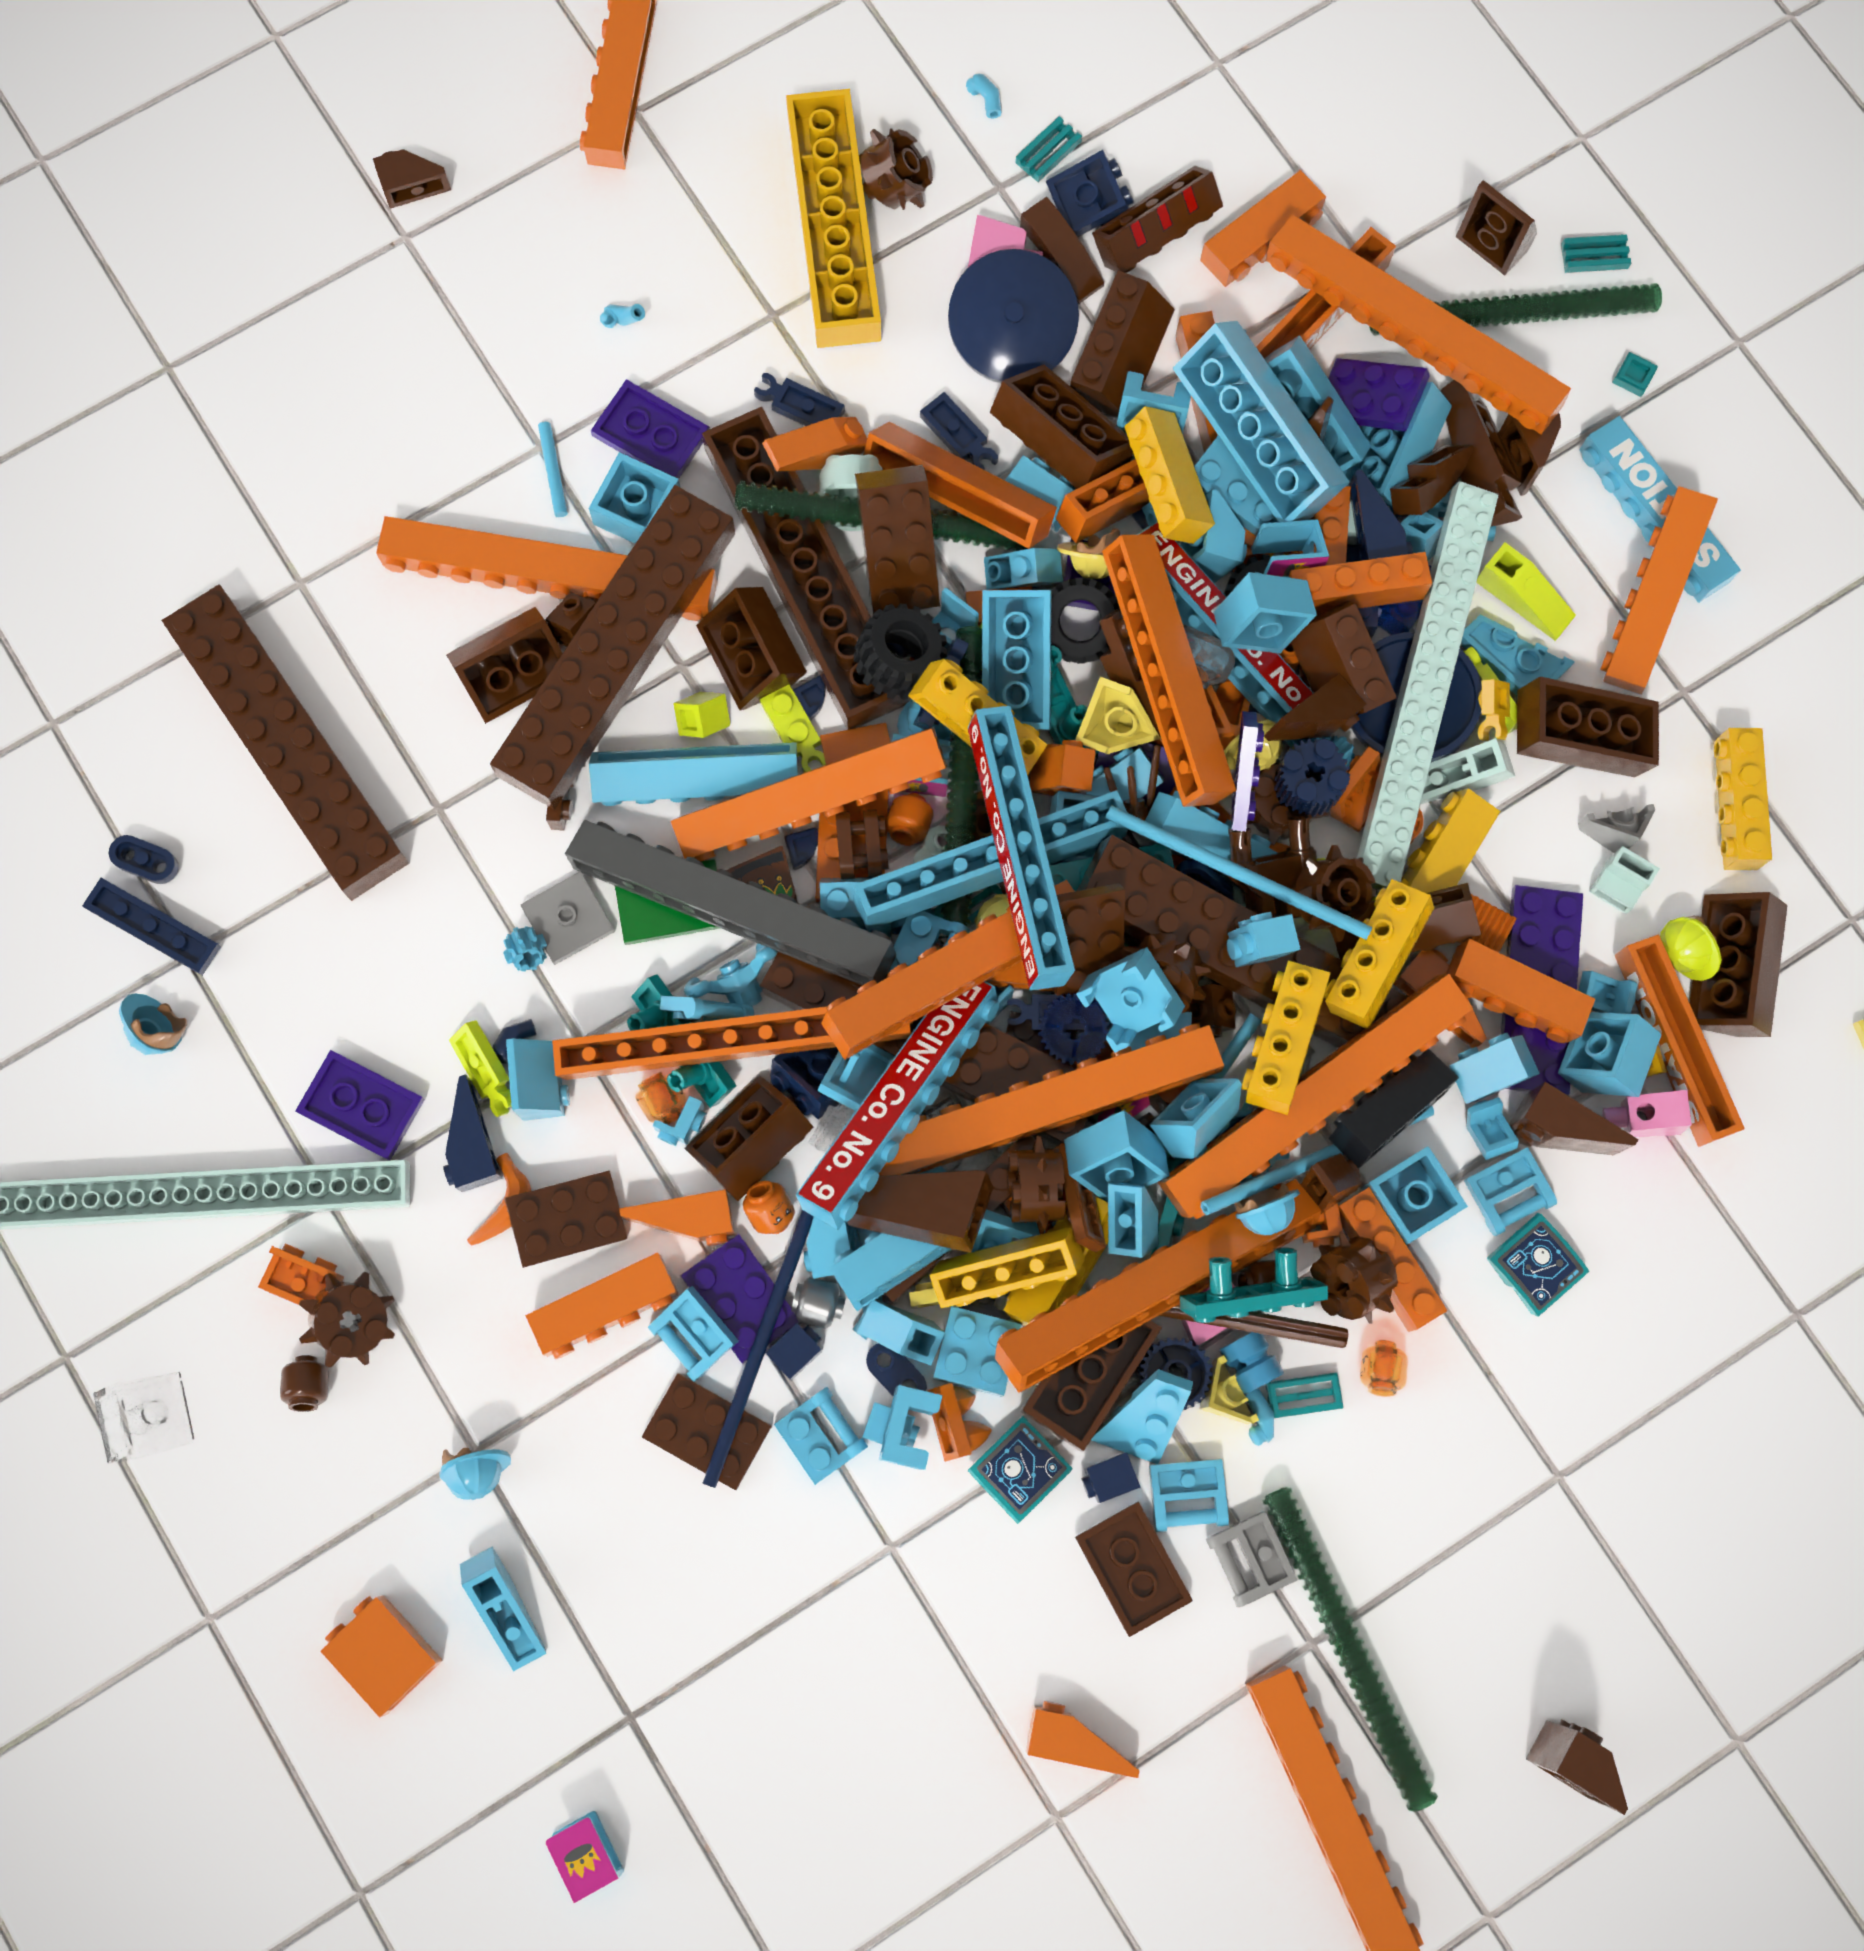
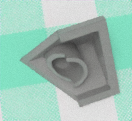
M1648 804L1639 813H1635L1634 807L1619 812H1611L1610 810L1607 811V818L1595 819L1594 813H1590L1578 823V828L1581 832L1615 853L1622 846L1627 849L1631 848L1641 839L1655 812L1654 804Z

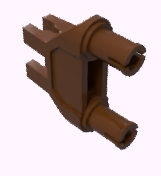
M1306 815L1288 817L1290 847L1284 852L1252 858L1251 828H1246V831L1229 829L1230 861L1292 889L1296 886V881L1301 871L1307 866L1306 859L1310 858L1317 861V850L1310 846V817ZM1228 876L1245 894L1247 909L1257 914L1271 912L1273 918H1275V912L1279 916L1292 914L1293 919L1302 917L1296 907Z

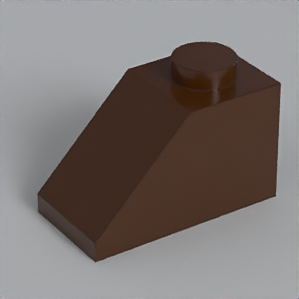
M405 149L388 151L381 156L372 158L390 209L451 191L444 167Z
M1339 1153L1311 1166L1301 1185L1322 1210V1214L1356 1192L1362 1181L1359 1179L1361 1177L1360 1171L1354 1162L1349 1159L1346 1160Z

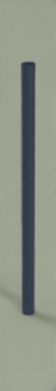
M804 1210L801 1211L702 1482L704 1485L716 1488L792 1281L813 1220V1216Z

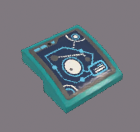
M1540 1213L1533 1216L1486 1258L1504 1284L1512 1287L1528 1311L1537 1317L1543 1314L1590 1272L1568 1242Z
M1022 1416L967 1471L1002 1509L1019 1524L1073 1468Z

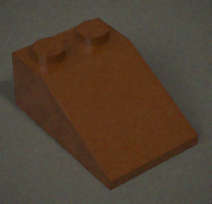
M1482 180L1477 187L1456 238L1505 276L1529 251L1537 235V228L1533 218Z
M1547 1082L1542 1083L1525 1095L1509 1122L1519 1143L1528 1147L1533 1145L1539 1148L1614 1156L1635 1146L1639 1140Z

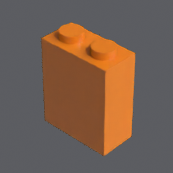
M385 1595L375 1597L374 1599L368 1596L353 1610L356 1617L346 1626L343 1623L336 1626L325 1637L328 1644L320 1651L379 1718L388 1715L443 1661Z

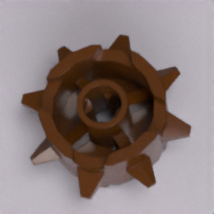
M890 128L889 135L884 136L876 129H872L870 135L873 145L859 155L861 170L865 180L863 182L864 192L868 198L872 200L876 198L883 205L894 210L900 206L902 210H905L906 202L908 201L920 209L923 208L925 204L922 193L927 186L932 184L933 171L928 156L922 157L914 145L918 140L907 131L900 129L894 131L893 128Z
M1280 763L1271 765L1269 769L1261 770L1258 787L1251 786V791H1255L1256 809L1254 821L1247 820V824H1253L1259 832L1267 833L1268 840L1271 842L1270 845L1273 846L1279 838H1289L1288 817L1306 815L1305 812L1298 814L1297 809L1294 812L1291 811V806L1286 807L1285 803L1280 804L1279 797H1276L1278 791L1274 790V786L1277 783L1275 781L1277 774L1275 773ZM1324 812L1322 816L1317 813L1314 818L1328 817L1329 812ZM1309 814V817H1310L1309 824H1310V822L1312 821V819H1314V818L1311 816V814Z
M1331 845L1325 860L1314 861L1307 858V866L1301 871L1296 881V886L1292 888V890L1361 922L1369 918L1375 908V900L1372 901V897L1376 896V890L1372 888L1371 884L1376 882L1370 869L1363 863L1364 859L1361 857L1358 859L1344 858L1338 845ZM1297 908L1302 918L1309 924L1310 930L1315 928L1329 929L1335 942H1342L1346 930Z
M1156 933L1145 936L1141 944L1135 948L1123 946L1120 953L1124 958L1147 947L1184 1003L1185 1007L1182 1013H1185L1190 1007L1192 999L1203 1001L1206 998V994L1199 986L1198 981L1199 977L1211 973V969L1202 967L1201 957L1193 945L1191 946L1188 942L1181 943L1176 941L1177 936L1174 934Z
M1036 1136L1033 1150L1009 1151L1007 1185L1008 1192H1012V1201H1010L1011 1221L1020 1223L1036 1222L1039 1233L1044 1234L1048 1221L1064 1220L1065 1201H1060L1059 1199L1063 1197L1065 1179L1062 1154L1059 1152V1148L1044 1149L1041 1136Z
M1343 1231L1339 1232L1340 1245L1337 1247L1320 1244L1318 1248L1322 1256L1312 1264L1310 1273L1314 1279L1328 1286V1300L1321 1301V1306L1330 1316L1339 1315L1349 1320L1360 1319L1365 1316L1368 1323L1372 1324V1311L1376 1308L1388 1313L1394 1310L1390 1299L1392 1289L1397 1287L1398 1284L1396 1269L1387 1253L1381 1255L1375 1249V1246L1371 1244L1373 1242L1371 1239L1360 1236L1347 1239Z
M365 1271L353 1283L339 1282L331 1273L325 1275L326 1288L317 1294L316 1299L300 1300L299 1306L309 1313L307 1318L309 1330L299 1340L301 1344L317 1342L318 1345L324 1348L325 1366L331 1368L341 1357H356L364 1366L368 1365L369 1351L375 1348L382 1339H393L395 1333L387 1327L388 1318L386 1308L395 1299L393 1296L379 1297L369 1289V1273ZM346 1311L355 1315V1320H352L353 1324L350 1327L340 1325V1321L344 1320L342 1314Z

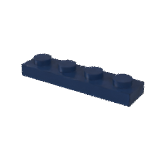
M102 877L82 905L89 912L202 976L221 948L213 940Z

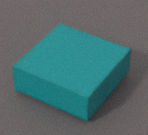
M1629 352L1612 383L1642 397L1658 366Z

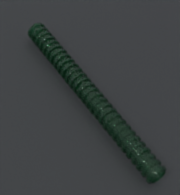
M1652 283L1650 286L1648 284H1641L1640 287L1635 284L1631 285L1630 288L1627 285H1623L1620 289L1617 286H1613L1610 290L1608 287H1602L1600 291L1598 288H1592L1590 291L1586 288L1580 292L1574 289L1570 293L1567 290H1563L1560 294L1558 291H1553L1550 295L1548 292H1543L1541 295L1532 293L1531 296L1526 293L1522 294L1521 297L1514 294L1511 298L1508 295H1503L1501 299L1498 296H1493L1491 300L1488 297H1483L1481 301L1478 298H1472L1471 301L1465 298L1461 302L1458 299L1452 300L1451 303L1448 300H1443L1441 304L1438 301L1433 302L1474 328H1477L1480 324L1483 327H1487L1490 323L1493 326H1498L1500 322L1502 325H1508L1510 321L1514 325L1520 321L1526 324L1530 320L1533 323H1537L1540 319L1542 322H1547L1549 319L1558 321L1559 318L1568 320L1569 317L1574 320L1578 319L1579 316L1582 319H1586L1589 315L1592 318H1596L1599 314L1602 317H1607L1609 314L1617 316L1619 313L1621 315H1628L1629 312L1635 315L1639 311L1642 314H1646L1648 311L1656 313L1662 304V291L1658 283ZM1369 326L1370 332L1373 336H1378L1380 334L1378 331Z
M740 480L737 484L735 494V507L737 511H742L743 508H746L747 512L750 513L753 510H757L758 514H763L764 511H767L768 515L771 516L774 513H778L779 517H784L787 514L791 519L799 516V520H805L807 517L811 522L819 519L820 523L824 524L826 521H830L831 525H836L837 522H840L841 526L846 527L847 524H850L852 528L861 525L858 498L856 497L854 500H851L850 496H844L843 499H840V495L834 494L833 497H830L829 493H824L823 496H820L817 491L809 494L808 490H803L801 493L798 492L797 488H793L792 491H788V488L784 486L781 489H777V485L767 488V485L764 483L756 486V482H750V485H747L744 480ZM931 509L934 540L942 537V540L946 542L952 539L953 543H959L962 540L963 544L966 545L972 542L973 546H979L982 543L983 547L986 548L992 545L993 549H999L1002 546L1003 550L1009 551L1012 548L1014 552L1020 551V549H1028L968 517H963L961 513L953 516V513L949 511L946 514H943L942 510H937L933 513Z
M975 626L961 627L956 630V637L969 643L959 663L963 670L962 674L970 681L982 684V629ZM952 731L950 732V737L953 740L949 745L950 749H952L949 752V758L952 761L948 763V767L951 770L948 773V779L951 781L947 784L950 792L947 793L946 797L950 802L946 804V809L949 813L945 816L946 821L949 823L945 825V830L948 832L944 836V840L947 842L944 845L945 852L975 841V836L972 833L976 831V826L973 823L977 818L973 813L977 811V805L974 802L977 801L978 796L974 792L978 790V784L975 782L979 779V775L976 773L977 767L972 747ZM973 893L943 903L944 907L940 909L943 919L950 922H959L970 927L971 921L968 917L971 916L972 911L968 906L972 905V899L969 896Z
M1286 1486L1266 1495L1262 1503L1263 1505H1268L1269 1510H1267L1269 1516L1273 1515L1275 1519L1272 1521L1273 1526H1278L1279 1531L1277 1534L1279 1537L1283 1536L1284 1539L1282 1545L1284 1548L1288 1547L1290 1551L1287 1553L1288 1558H1293L1294 1563L1292 1566L1300 1572L1297 1577L1299 1580L1304 1581L1303 1589L1309 1591L1310 1595L1307 1598L1309 1601L1314 1602L1315 1605L1312 1609L1314 1612L1319 1613L1320 1616L1317 1618L1319 1623H1324L1325 1625L1323 1632L1324 1634H1329L1328 1642L1335 1647L1333 1653L1335 1656L1340 1657L1338 1664L1340 1667L1345 1668L1343 1674L1351 1680L1348 1685L1356 1691L1354 1698L1360 1700V1710L1366 1712L1364 1719L1366 1722L1371 1723L1369 1727L1370 1732L1376 1733L1374 1740L1382 1746L1379 1751L1382 1755H1386V1765L1392 1767L1390 1774L1392 1777L1397 1778L1395 1785L1398 1789H1402V1799L1408 1801L1406 1804L1407 1810L1413 1812L1423 1810L1434 1804L1438 1795L1436 1792L1431 1791L1433 1784L1431 1781L1426 1780L1425 1777L1428 1775L1426 1770L1420 1768L1422 1761L1415 1757L1417 1753L1416 1748L1409 1745L1412 1740L1404 1734L1406 1727L1400 1725L1401 1717L1399 1714L1394 1713L1396 1706L1394 1703L1389 1702L1391 1697L1389 1692H1384L1383 1690L1386 1685L1383 1681H1379V1671L1373 1669L1375 1662L1373 1659L1368 1658L1370 1654L1369 1649L1363 1648L1365 1641L1357 1635L1359 1628L1353 1626L1354 1618L1347 1614L1349 1607L1348 1605H1343L1344 1597L1336 1591L1339 1586L1337 1583L1333 1584L1331 1579L1334 1576L1326 1570L1329 1565L1327 1562L1322 1561L1321 1558L1324 1556L1322 1551H1317L1316 1547L1319 1544L1316 1540H1312V1530H1307L1306 1525L1308 1521L1307 1519H1302L1301 1514H1303V1510L1297 1508L1298 1500L1291 1496L1293 1492L1292 1487Z

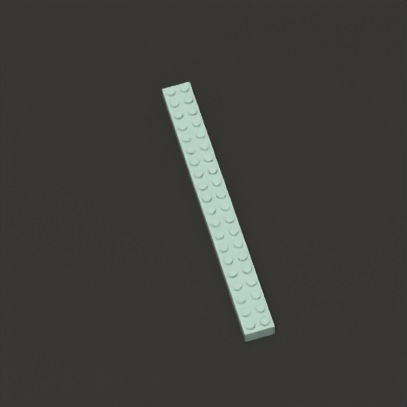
M1461 481L1451 490L1430 571L1432 585L1422 602L1357 859L1363 858V863L1370 869L1376 882L1371 885L1372 888L1377 890L1386 889L1391 879L1401 882L1499 495Z
M406 1160L0 1182V1230L410 1207V1163Z

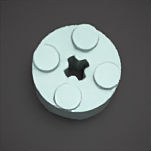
M856 454L831 455L826 459L819 475V509L825 521L827 517L834 522V527L840 530L861 531L855 474L883 470L876 456L870 454L863 456Z

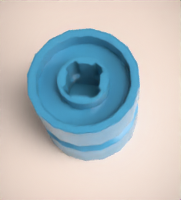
M1251 1332L1219 1349L1221 1355H1224L1227 1360L1228 1368L1236 1369V1380L1244 1395L1284 1374L1276 1356L1268 1355L1267 1350L1270 1345L1264 1334Z

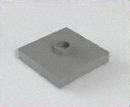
M581 871L520 904L536 934H543L547 943L545 950L554 965L615 932Z

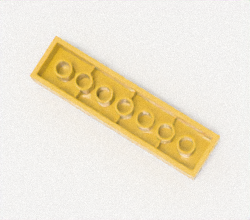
M850 88L786 95L787 117L817 348L880 342L881 318Z

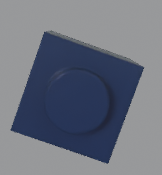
M796 1323L765 1353L792 1381L823 1352L818 1346L822 1339L809 1325L803 1329Z
M1127 1452L1084 1468L1086 1476L1081 1478L1087 1497L1089 1499L1095 1497L1097 1503L1105 1502L1140 1488Z

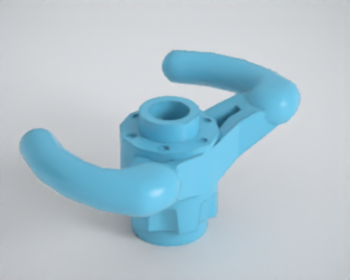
M757 943L756 957L749 964L748 962L740 963L738 959L724 964L719 968L721 974L717 976L716 981H700L697 977H693L686 983L684 993L688 997L699 998L707 993L726 995L729 1003L747 1004L753 1007L763 999L760 994L762 989L756 978L765 962L773 959L778 951Z

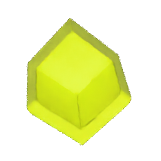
M698 692L673 703L679 736L705 738L730 726L725 693Z

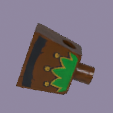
M782 845L725 870L731 873L736 880L744 883L748 881L756 882L764 887L767 892L774 895L779 893L786 894L792 897L798 904Z

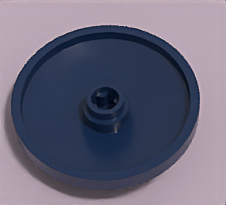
M1021 249L996 251L974 262L957 281L948 309L949 333L957 353L974 372L997 383H1002L1005 379L1041 365H1046L1053 371L1069 353L1079 322L1077 298L1066 275L1047 258Z
M1415 632L1393 634L1374 643L1397 698L1366 713L1359 714L1360 720L1351 728L1358 740L1366 748L1369 746L1378 751L1381 758H1383ZM1459 649L1431 763L1447 757L1458 750L1473 733L1482 709L1478 700L1479 693L1482 690L1481 679L1474 664L1461 649Z

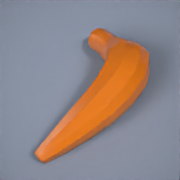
M504 1153L496 1158L506 1180L504 1198L531 1191L529 1180L515 1166L508 1153ZM504 1199L497 1210L467 1239L471 1246L497 1236L511 1227Z

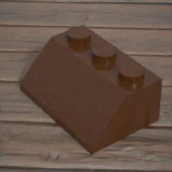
M764 587L735 588L696 625L739 711L759 704L761 698L789 684L792 686L807 673Z
M1346 601L1315 616L1290 642L1313 693L1340 674L1367 704L1357 715L1366 713L1397 698L1356 603Z
M533 607L446 654L486 724L532 699L563 653L545 619L537 608Z
M759 1075L684 1149L738 1202L747 1194L749 1188L758 1183L771 1169L775 1168L780 1160L795 1145L799 1144L814 1126L788 1097Z
M1563 1719L1560 1720L1559 1724L1546 1720L1526 1760L1589 1800L1620 1814H1626L1628 1806L1613 1753L1601 1745L1604 1739L1586 1727L1582 1726L1581 1728Z

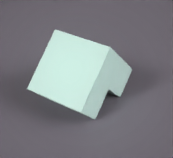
M1622 846L1609 857L1589 892L1627 914L1634 908L1642 892L1651 885L1660 868Z

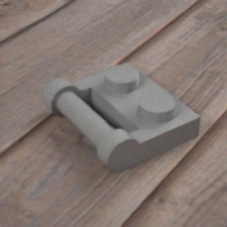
M1261 1512L1205 1539L1209 1549H1214L1235 1594L1232 1598L1237 1608L1243 1607L1298 1581L1266 1512ZM1235 1538L1258 1584L1251 1589H1248L1227 1542Z

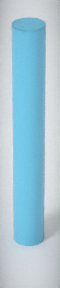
M541 422L538 424L554 515L555 517H565L568 512L551 423Z

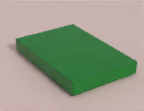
M715 859L701 861L706 868L717 871ZM615 886L625 945L721 929Z

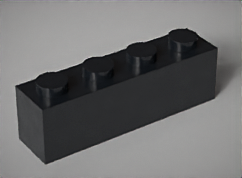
M1427 1049L1418 1057L1414 1053L1410 1055L1411 1062L1402 1068L1401 1072L1395 1075L1391 1071L1382 1079L1383 1083L1378 1086L1379 1090L1375 1094L1372 1091L1365 1093L1355 1103L1358 1107L1352 1112L1350 1109H1347L1333 1122L1337 1128L1328 1139L1349 1160L1353 1161L1358 1169L1440 1100L1459 1079L1430 1049Z

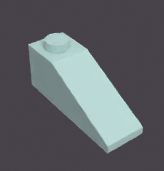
M1495 738L1430 763L1420 804L1446 798L1451 792L1467 788L1474 791L1515 777L1516 775L1506 745Z

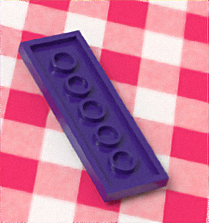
M1515 885L1511 893L1510 915L1515 916L1516 921L1508 935L1507 957L1577 990L1584 894ZM1503 1012L1501 1035L1508 1033L1510 1038L1522 1035L1540 1073L1506 1089L1530 1092L1542 1083L1547 1082L1566 1095H1570V1083L1558 1074L1569 1042L1558 1043L1552 1041L1546 1036L1545 1032L1537 1028L1523 1027L1515 1022L1514 1017Z

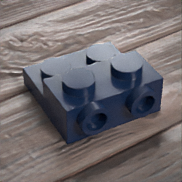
M1103 150L1046 180L1058 211L1077 237L1099 225H1105L1129 209L1131 204L1135 203L1127 185L1120 186L1118 178L1123 176L1116 159L1109 160Z
M837 1047L777 1055L772 1059L770 1073L772 1085L781 1093L787 1091L795 1098V1105L804 1115L811 1113L819 1120L841 1104L817 1091L839 1050Z

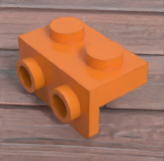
M1368 746L1362 756L1357 755L1352 760L1348 771L1350 774L1349 784L1336 805L1330 809L1331 817L1357 832H1360L1366 824L1381 765L1380 753Z
M285 1243L282 1250L271 1246L269 1253H272L273 1256L257 1288L299 1305L300 1300L316 1299L317 1294L326 1288V1274L331 1273L339 1282H343L345 1276L335 1272L338 1265L317 1257L315 1263L302 1259L305 1251Z

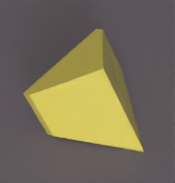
M1100 677L1075 740L1083 742V745L1110 754L1161 739L1134 690Z
M1225 1356L1214 1359L1212 1361L1213 1367L1210 1369L1213 1375L1209 1377L1212 1384L1207 1385L1210 1390L1204 1393L1206 1397L1202 1399L1199 1409L1247 1425L1259 1421L1257 1414H1251L1245 1403L1249 1400L1240 1389L1235 1374L1230 1376L1224 1363L1227 1362Z

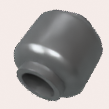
M809 1277L803 1284H797L791 1311L796 1312L797 1320L801 1323L828 1328L832 1325L834 1318L841 1319L846 1298L839 1297L840 1288L838 1284Z

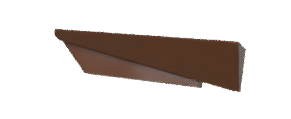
M1453 380L1440 390L1452 405L1446 418L1452 445H1473V453L1460 475L1461 482L1499 494L1491 527L1516 522L1522 518V515L1509 490L1512 491L1522 484L1487 406L1480 398L1474 400L1472 394L1462 384Z

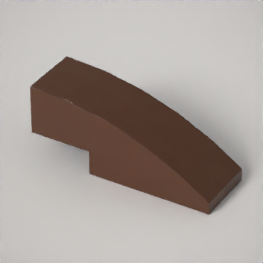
M1047 196L1021 214L1020 228L1027 231L1026 236L1039 251L1043 252V257L1053 262L1066 275L1074 289L1078 304L1104 287L1105 283L1086 249Z
M1444 445L1408 464L1409 478L1390 488L1393 514L1422 515L1433 508L1457 482L1473 453V445Z

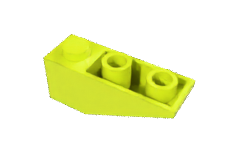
M1506 542L1503 543L1485 565L1477 578L1476 583L1554 641L1559 638L1576 616L1537 567Z

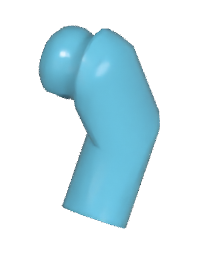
M974 74L973 78H969L966 82L967 91L973 96L980 93L984 97L985 111L988 118L1000 117L999 89L984 74Z
M610 304L604 308V312L600 315V321L607 328H614L616 323L626 326L641 321L645 317V310L640 304L632 306Z
M1255 1389L1245 1395L1249 1400L1247 1403L1253 1414H1257L1259 1418L1257 1425L1252 1426L1248 1434L1253 1444L1260 1446L1264 1442L1269 1443L1274 1437V1412L1260 1389Z

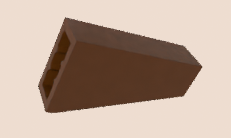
M982 1170L879 1176L874 1188L869 1192L866 1191L859 1200L855 1215L847 1223L849 1226L971 1253L993 1190V1185L987 1172Z

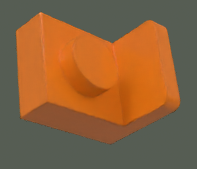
M1338 1203L1320 1214L1317 1225H1321V1231L1304 1234L1302 1236L1303 1243L1312 1242L1313 1248H1318L1320 1244L1335 1245L1334 1239L1339 1238V1232L1343 1231Z

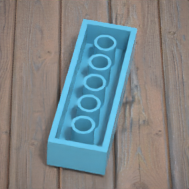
M1238 321L1215 323L1173 367L1183 385L1278 522L1310 520L1350 483Z

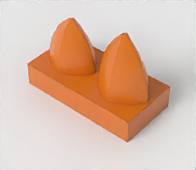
M953 1383L927 1390V1392L943 1395L939 1412L934 1413L932 1417L944 1461L971 1455L972 1451L979 1448L992 1432L990 1427L982 1423L962 1420V1415L971 1408L976 1395L965 1388L953 1386Z

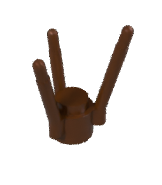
M1160 745L1154 746L1146 804L1143 798H1137L1134 768L1132 766L1127 767L1129 799L1123 801L1127 813L1144 821L1155 799L1160 762ZM1105 767L1103 771L1110 792L1117 790L1110 768Z

